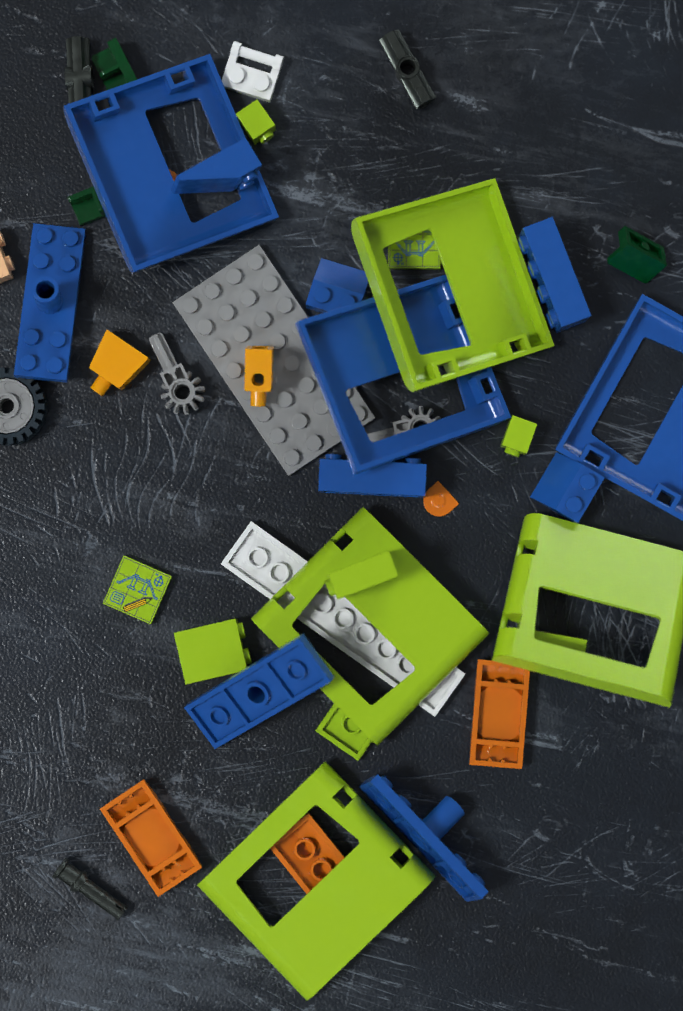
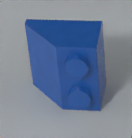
M321 258L309 291L306 308L325 313L363 301L369 283L365 271Z
M556 452L530 498L569 521L578 523L605 477L585 465Z

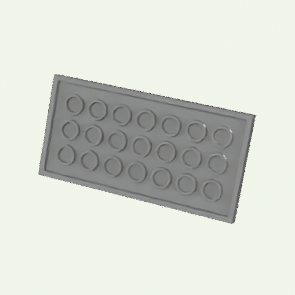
M260 245L172 302L288 476L341 442L295 326L297 321L308 317ZM247 346H274L273 389L271 392H267L266 406L263 407L250 406L251 391H245V348ZM255 374V381L262 383L263 375ZM356 388L347 390L346 394L362 425L365 426L374 420L375 416Z

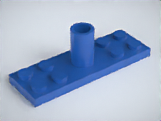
M33 223L14 368L15 378L68 382L86 229Z
M301 634L186 704L184 709L213 748L216 749L330 683L334 679V675L304 634Z
M377 774L366 779L359 786L363 793L466 902L480 900L489 892L484 887L485 882L476 873L472 874L465 867L467 865L465 860L458 854H453L440 841L465 815L463 809L455 800L445 796L421 820L410 809L412 807L410 802L404 796H398L392 790L393 785L386 777H380Z

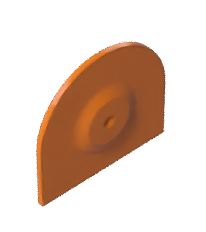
M439 481L426 491L423 499L427 512L438 517L447 515L459 504Z

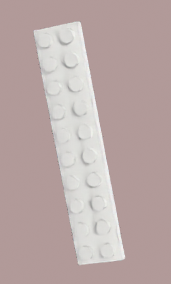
M251 521L221 565L271 599L308 561ZM326 584L323 585L297 617L298 620L392 687L398 685L415 670V667L345 597L337 600L336 595L330 596ZM287 591L277 602L285 609L295 597ZM456 667L419 706L435 717L465 673Z

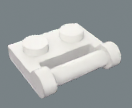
M234 41L222 78L224 88L270 103L282 68L284 56L277 54L272 56L243 47L242 43ZM240 56L272 66L271 73L237 63Z

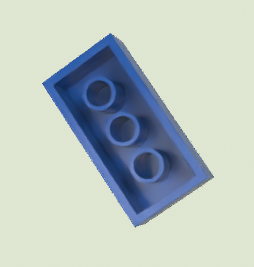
M553 217L524 227L518 236V244L522 255H526L529 265L526 266L531 280L535 279L538 289L535 292L539 303L546 306L548 313L545 314V318L549 328H554L555 332L558 333L586 322L591 317V313Z
M326 454L325 459H320L319 493L425 497L427 464H421V459L405 458L404 463L393 461L359 474H354L349 460H341V455Z

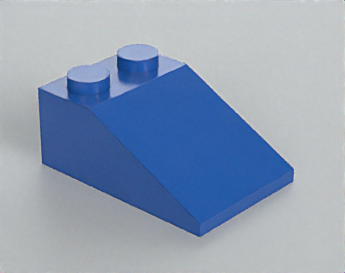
M244 138L177 175L171 191L173 194L232 192L237 188H240L242 191L254 184L253 180L258 177L257 173L262 164L247 139Z

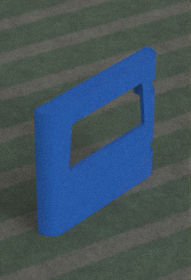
M210 54L75 101L63 107L68 127L131 273L141 271L279 218L260 171L257 173L258 177L253 180L254 184L242 191L240 188H237L240 196L239 201L195 223L190 221L180 195L173 194L171 191L174 181L145 114L146 111L198 99L220 151L246 138ZM182 72L184 81L174 84L171 75ZM107 98L110 108L99 111L95 102Z
M446 275L397 290L417 349L421 355L470 345L461 317L455 319L451 307L455 306L456 302ZM374 297L295 323L354 474L368 471L484 430L511 418L492 368L489 367L456 378L465 407L464 411L385 439L371 442L346 391L400 373ZM486 379H488L492 389V393L485 394L481 384Z
M642 294L607 353L557 443L555 450L683 521V385L638 465L633 464L592 435V429L643 338H648L683 353V316ZM589 452L601 458L598 466L585 459ZM660 492L672 498L669 505L657 499Z

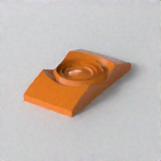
M477 660L469 765L522 769L529 670L492 660Z
M145 779L100 808V811L158 897L202 868L188 841L176 827L164 805Z

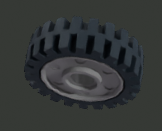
M0 368V445L5 446L23 444V442L32 439L34 435L39 433L40 428L43 427L48 413L46 394L39 382L35 379L15 378L14 368ZM6 400H12L14 409L12 412L5 414L2 411V405Z

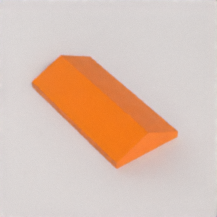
M309 812L270 848L306 894L345 858Z

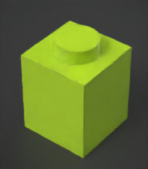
M258 99L236 113L240 125L254 145L258 142L263 144L274 136L273 132L276 131L275 124Z
M512 415L500 447L505 448L504 453L518 458L520 454L526 455L537 424Z

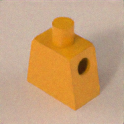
M106 330L89 366V369L98 374L90 388L102 397L111 384L122 391L151 360L115 334Z
M247 346L245 348V391H251L250 406H266L267 392H271L273 389L274 346ZM255 374L263 375L262 383L255 381Z

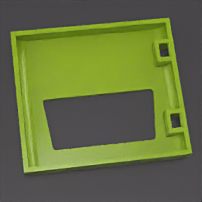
M495 178L357 217L352 221V236L403 382L411 392L555 346ZM429 230L435 242L470 345L421 355L417 349L383 249ZM514 343L518 351L512 352L510 344ZM444 366L447 374L440 375L438 367Z
M362 507L251 620L280 648L300 636L292 627V624L323 587L325 581L329 580V573L389 551L398 577L353 593L345 598L415 667L414 672L377 702L370 705L318 653L334 675V679L330 683L319 689L378 746L490 633ZM346 533L353 541L342 551L335 543ZM289 591L295 599L284 609L277 601Z
M531 513L526 515L522 523L492 661L670 708L683 642V551L544 514ZM524 548L534 550L533 554H523ZM539 588L658 618L660 623L646 667L642 668L536 640L534 632ZM508 620L517 622V628L507 627Z
M324 761L197 886L300 995L308 1001L433 881L435 875L337 772ZM341 788L352 798L346 806L335 796ZM317 805L357 838L359 844L274 926H270L237 884V880L313 806ZM399 848L409 858L403 865L392 856Z

